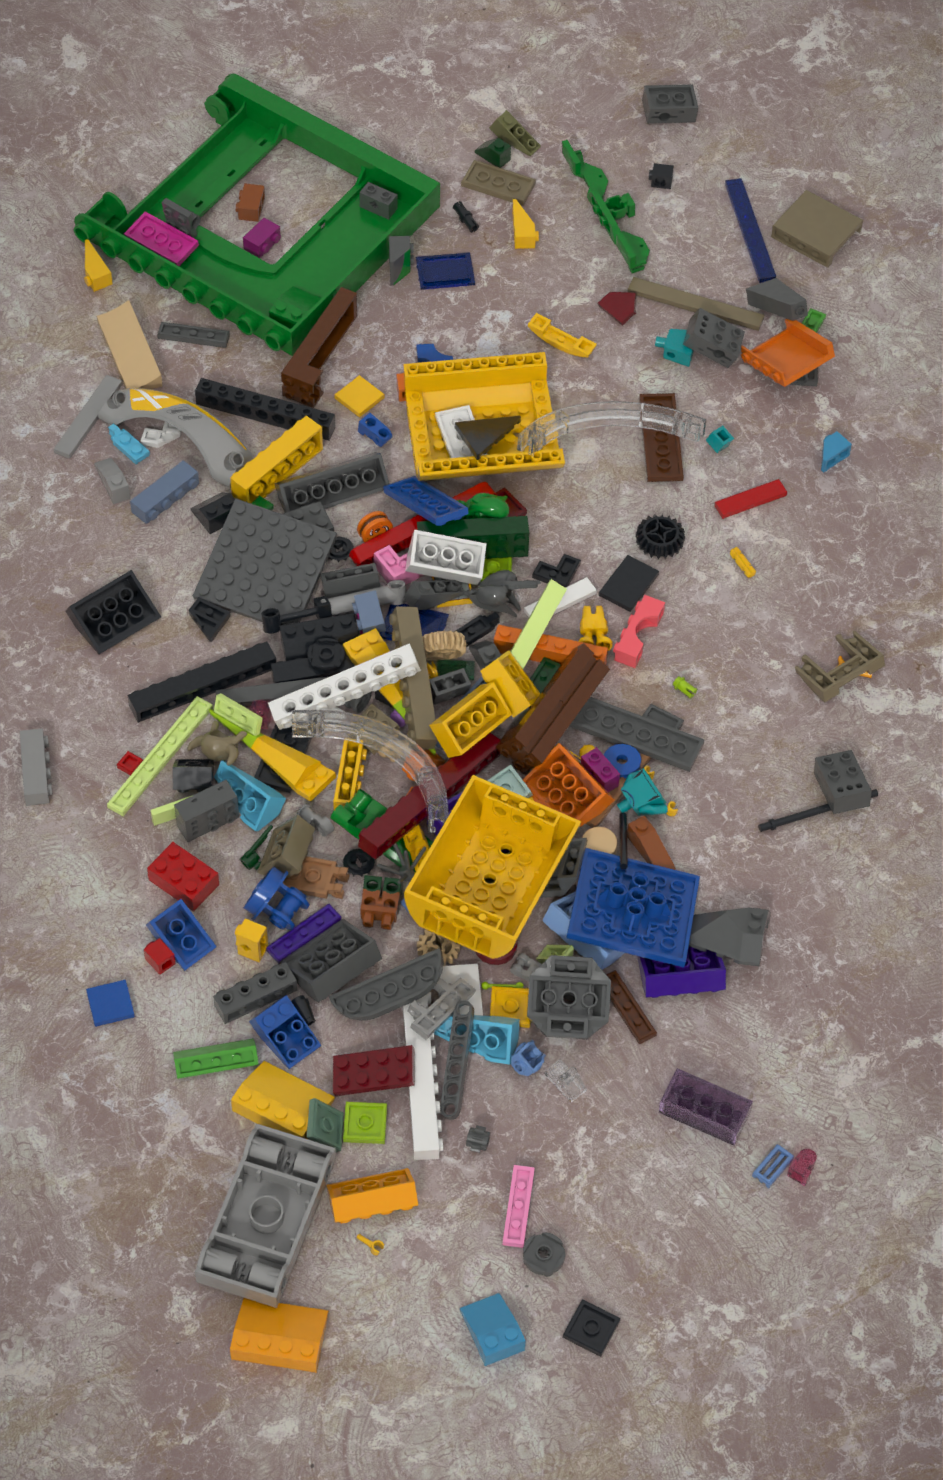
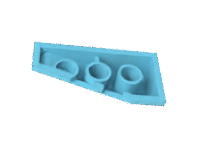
M221 760L214 778L217 783L224 780L228 781L237 795L238 809L242 821L254 831L261 830L279 816L286 798L270 786L233 765L228 766L226 761Z
M453 1015L434 1032L435 1035L450 1041ZM474 1015L469 1051L485 1057L484 1059L490 1062L510 1065V1056L515 1052L519 1040L520 1019ZM460 1025L457 1028L458 1035L466 1032V1025Z

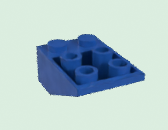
M287 995L249 1021L263 1042L288 1069L322 1046Z

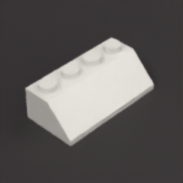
M414 530L407 553L405 571L477 585L483 576L486 543Z

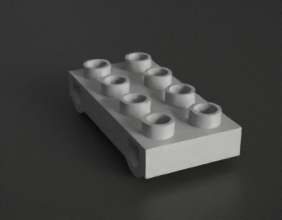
M256 1123L255 1128L248 1137L243 1157L209 1239L202 1248L195 1270L196 1282L277 1308L335 1163V1148Z

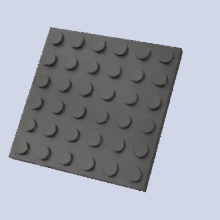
M235 498L192 596L194 599L200 597L223 609L262 622L261 613L265 609H278L280 615L305 610L338 535L331 530ZM302 618L282 622L281 625L299 623Z

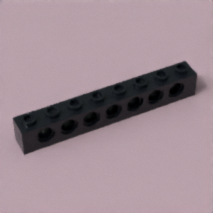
M204 378L200 379L195 389L196 404L288 430L298 420L308 416L322 427V439L330 441L336 428L335 414Z

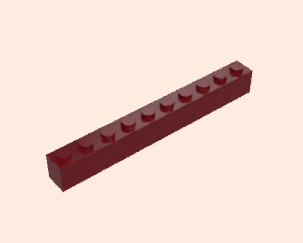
M489 733L464 754L450 757L432 775L426 776L420 785L414 786L408 795L402 796L396 805L390 806L380 818L377 817L368 828L362 829L359 833L358 847L375 860L423 821L428 816V811L448 800L470 781L472 775L476 776L498 758L501 753L496 748V745L500 739Z

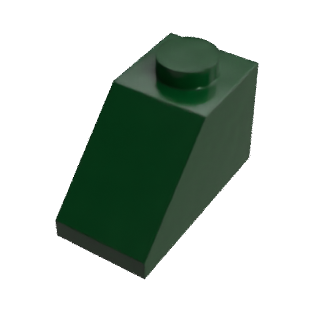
M500 138L484 142L475 150V153L492 165L502 168L511 160V145Z

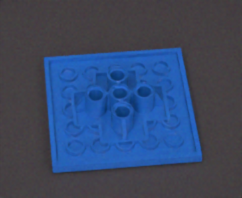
M586 848L581 863L566 938L684 967L700 876L629 858L627 869H621L620 856Z

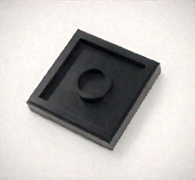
M582 1299L562 1338L601 1357L621 1318Z

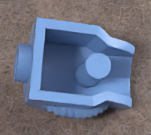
M533 1039L530 1042L521 1043L510 1056L512 1067L520 1075L530 1076L536 1073L544 1063L546 1055L536 1047Z

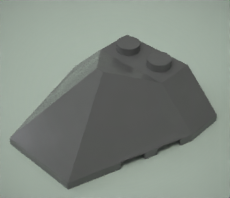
M748 907L695 914L693 916L689 946L704 952L706 950L716 952V956L721 958L727 956L734 959L733 962L737 964L759 967L762 957L765 929L769 926L771 912L766 909Z

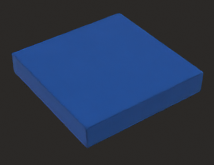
M126 980L86 989L95 1027L135 1017Z

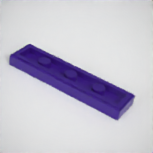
M327 904L294 927L293 930H290L267 946L266 951L280 964L281 960L339 922L341 916L330 904Z

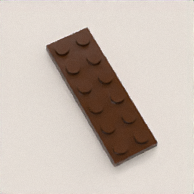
M675 393L639 394L647 482L683 481L684 474Z

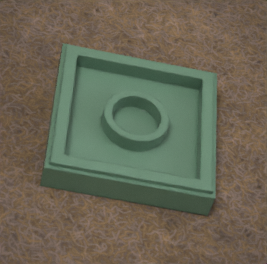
M316 1098L309 1101L307 1138L333 1147L336 1152L341 1151L344 1113Z

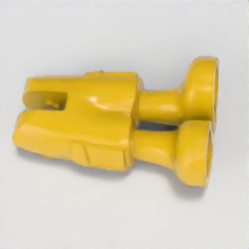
M590 606L583 607L580 633L584 637L580 638L578 642L594 645L592 636L595 635L596 645L606 647L610 651L613 642L609 637L605 636L608 632V623L602 606H596L595 614H592Z

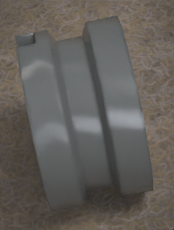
M371 692L364 694L358 699L345 702L344 706L349 709L352 708L356 713H361L369 703Z

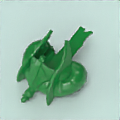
M478 493L466 502L459 500L458 502L468 507V514L462 516L461 519L507 517L509 514V506L505 502L507 496L501 497L488 493Z

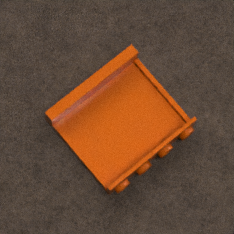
M785 319L787 329L752 350L747 349L743 345L741 346V358L745 363L750 364L754 369L759 370L765 376L770 377L784 387L835 357L831 341L797 320Z

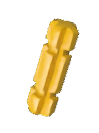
M738 547L732 548L730 555L733 559H736L735 562L741 570L745 571L744 574L748 578L755 576L756 570L753 566H750L751 563L741 553V550Z

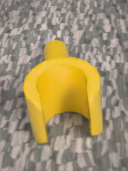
M361 1234L357 1235V1239L370 1247L371 1253L375 1256L379 1255L380 1252L374 1246H379L381 1249L384 1248V1243L380 1240L373 1242Z

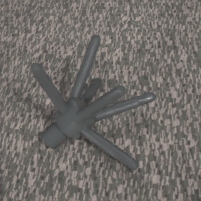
M395 843L393 846L402 867L396 870L379 863L377 867L381 868L382 871L401 876L398 884H401L403 881L410 883L415 874L413 869L426 851V847L422 848L410 866L408 852L404 851L403 858L397 843Z

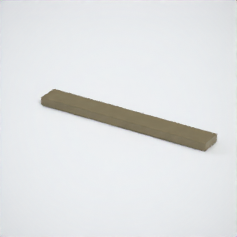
M633 277L628 287V292L636 293L637 296L695 313L699 308H702L726 322L759 331L765 316L764 314L637 277Z

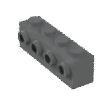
M286 962L277 964L270 970L257 973L252 978L240 981L227 990H220L213 996L214 1006L224 1024H227L298 991L297 980Z

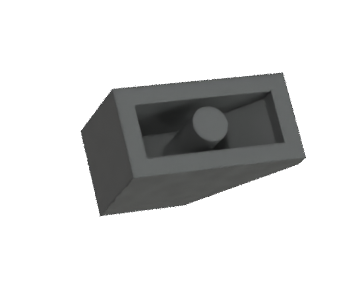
M487 640L469 646V650L481 670L501 656L496 645Z

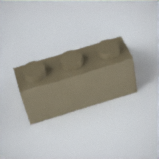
M299 815L275 828L257 872L260 875H267L274 866L283 873L287 870L289 873L286 878L294 874L297 875L303 868L302 863L308 854L307 849L313 840L312 835L315 828Z

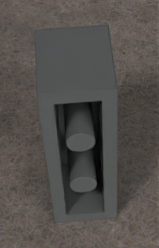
M375 563L321 573L323 592L327 599L380 587Z

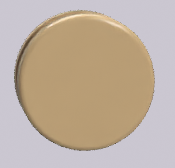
M593 827L583 834L582 838H587L588 840L586 848L616 855L617 838L608 828Z

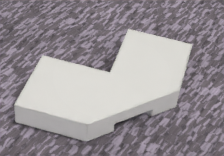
M167 422L164 423L162 430L145 428L141 444L159 448L179 438L182 431Z

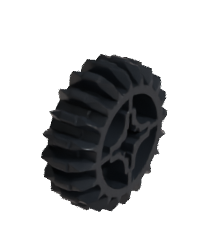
M662 513L658 517L654 514L653 518L648 516L646 520L643 519L641 524L638 525L635 536L636 543L639 545L640 550H644V555L650 554L651 558L657 556L658 559L664 557L666 560L668 555L673 557L674 553L678 554L680 549H682L685 541V531L681 523H677L676 518L671 520L670 515L664 517Z

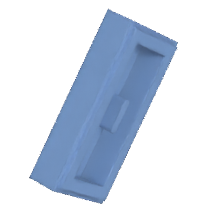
M777 1144L753 1172L752 1177L755 1179L757 1177L759 1182L765 1183L766 1187L770 1188L793 1161L794 1155ZM778 1152H781L779 1157L762 1175V1170L767 1166V1164L773 1159V1157ZM785 1156L788 1157V1158L782 1163V1165L776 1170V1172L771 1176V1178H770V1179H767V1177L772 1173V1171L777 1167V1165L783 1160V1158H784Z

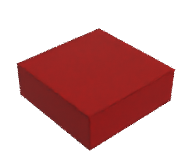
M127 751L117 763V768L131 776L143 759Z

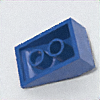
M182 899L146 924L155 939L160 938L174 953L175 961L184 971L217 947Z

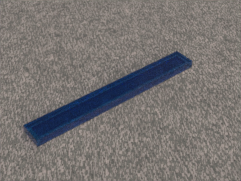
M742 178L725 180V186L759 283L776 278Z

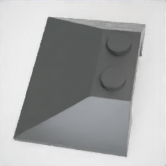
M587 838L572 839L540 898L564 896L577 881L588 841Z

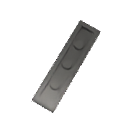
M161 322L157 336L158 339L226 348L230 331Z

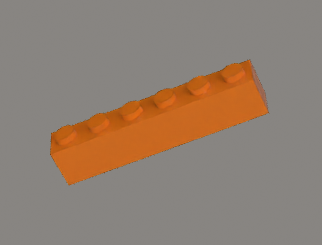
M498 624L494 636V644L500 654H504L508 650L511 651L522 629ZM542 634L529 660L541 662L546 657L562 665L572 650L583 644V642ZM584 643L594 653L593 657L596 660L600 659L606 665L608 648Z

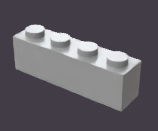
M43 728L20 731L26 806L50 803L49 796L53 795L52 784H48V779H51V770L47 768V763H50L49 751L46 752L45 747H49L48 735L44 736Z

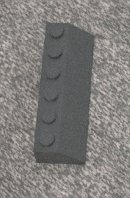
M374 452L274 484L282 508L287 513L318 501L321 502L325 509L384 490L383 486L389 485V480L381 453Z

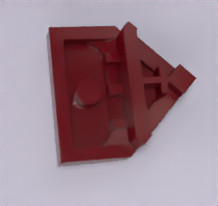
M609 292L597 304L623 326L636 314V293Z

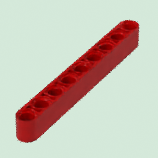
M481 482L452 498L466 502L478 493H488L496 496L497 494L487 482ZM417 515L355 547L350 551L349 557L356 566L374 563V553L388 545L397 554L410 546L413 532L417 530V522L428 520Z

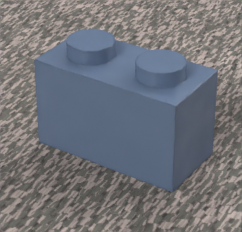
M376 590L354 595L355 603H352L354 614L358 613L359 619L356 620L359 631L363 630V634L375 628L379 633L386 631Z

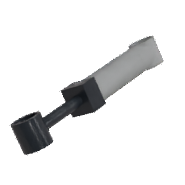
M393 580L387 585L384 582H380V587L329 599L326 596L313 598L314 608L280 615L278 609H265L261 613L263 631L268 634H274L280 631L282 622L316 615L317 619L354 612L352 603H355L354 595L376 590L380 606L386 604L401 605L406 602L404 599L406 585L402 580Z

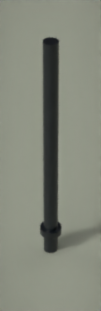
M877 789L872 790L871 798L877 797ZM824 804L779 819H769L768 822L759 824L758 828L760 832L769 829L773 831L776 830V827L831 811L829 804Z

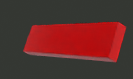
M777 479L716 501L714 506L722 519L785 497L787 496V491L781 481Z

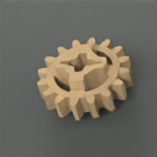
M426 929L424 930V935H419V941H417L418 955L422 956L440 948L443 954V966H446V962L453 964V958H458L460 944L429 932Z

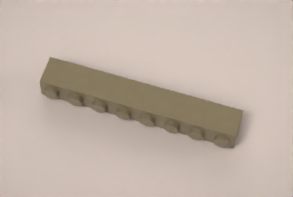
M396 606L389 617V623L393 628L392 640L395 641V649L410 643L421 671L413 676L402 678L399 684L400 690L403 692L402 706L406 711L405 724H408L407 739L411 743V749H434L438 740L429 725L436 719L418 607Z

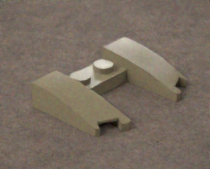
M853 631L854 638L843 639L841 634L835 636L839 644L852 658L828 673L806 654L802 656V661L805 662L803 667L795 666V671L824 703L840 694L839 688L866 671L871 675L885 666L884 655L856 631Z

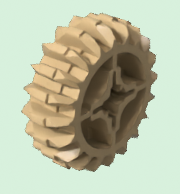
M444 630L422 636L426 662L457 659L466 653L465 636L457 631Z

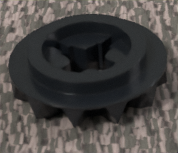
M337 536L329 555L330 560H337L338 563L340 560L346 561L350 551L354 549L352 542L345 537ZM342 548V551L336 553V549Z
M353 849L344 856L343 867L348 868V873H351L353 877L355 875L362 877L374 869V858L362 849ZM357 858L362 863L361 867H358L356 864Z

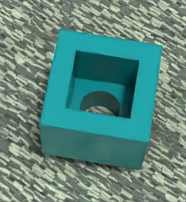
M721 426L714 430L707 437L706 441L718 453L728 447L734 440V437L724 426Z

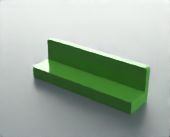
M253 1038L173 1052L177 1079L259 1065L256 1044Z

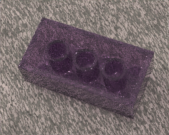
M677 1068L660 1101L658 1113L735 1146L751 1113L753 1101Z

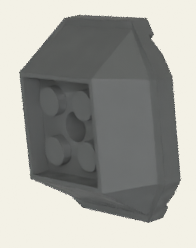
M551 955L530 975L527 1017L546 1037L587 1040L609 1022L611 980L593 958ZM571 995L575 1001L572 1004H566L563 998Z

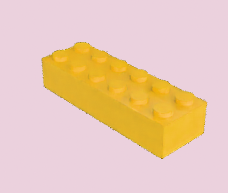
M308 416L298 420L292 428L286 430L281 437L271 442L264 451L259 452L253 460L247 462L242 469L231 476L232 496L250 504L259 495L263 498L267 497L276 489L274 483L290 478L323 450L322 427Z

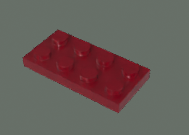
M413 1045L333 1056V1094L335 1096L415 1086V1051Z

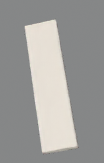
M587 577L566 587L567 590L554 614L597 593L596 588ZM537 602L524 607V612L528 618Z

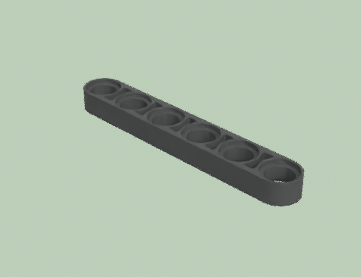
M467 1000L457 1002L453 1013L440 1103L441 1114L449 1120L456 1119L461 1111L474 1019V1007ZM464 1005L469 1006V1012L466 1015H460V1008ZM460 1025H466V1032L458 1035L457 1028ZM457 1045H463V1052L459 1055L454 1054V1048ZM458 1064L461 1066V1070L458 1074L454 1075L451 1073V1068ZM455 1084L458 1086V1091L451 1095L448 1093V1088ZM451 1104L455 1105L454 1113L447 1115L445 1113L446 1107Z

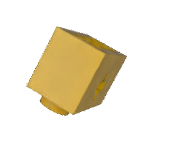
M245 918L242 924H239L235 930L238 954L260 963L268 946L267 927Z

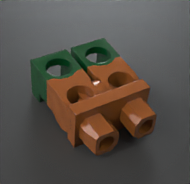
M364 875L360 909L363 927L371 928L373 927L374 920L381 921V928L392 929L394 922H397L400 897L403 889V883L398 884V878L385 877L384 885H382V877Z

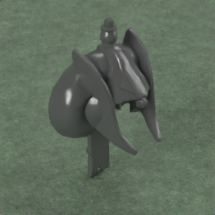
M501 570L479 582V587L475 590L465 591L464 595H467L475 605L482 609L497 613H508L517 617L516 613L505 604L506 602L511 603L518 611L521 610L517 599L511 591L514 589L537 588L541 582L539 580L517 581L515 573L509 570Z

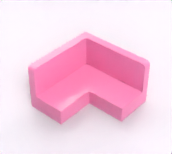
M390 545L374 553V563L376 564L377 571L387 583L393 580H402L407 585L424 576L422 574L406 572L407 554L399 557Z

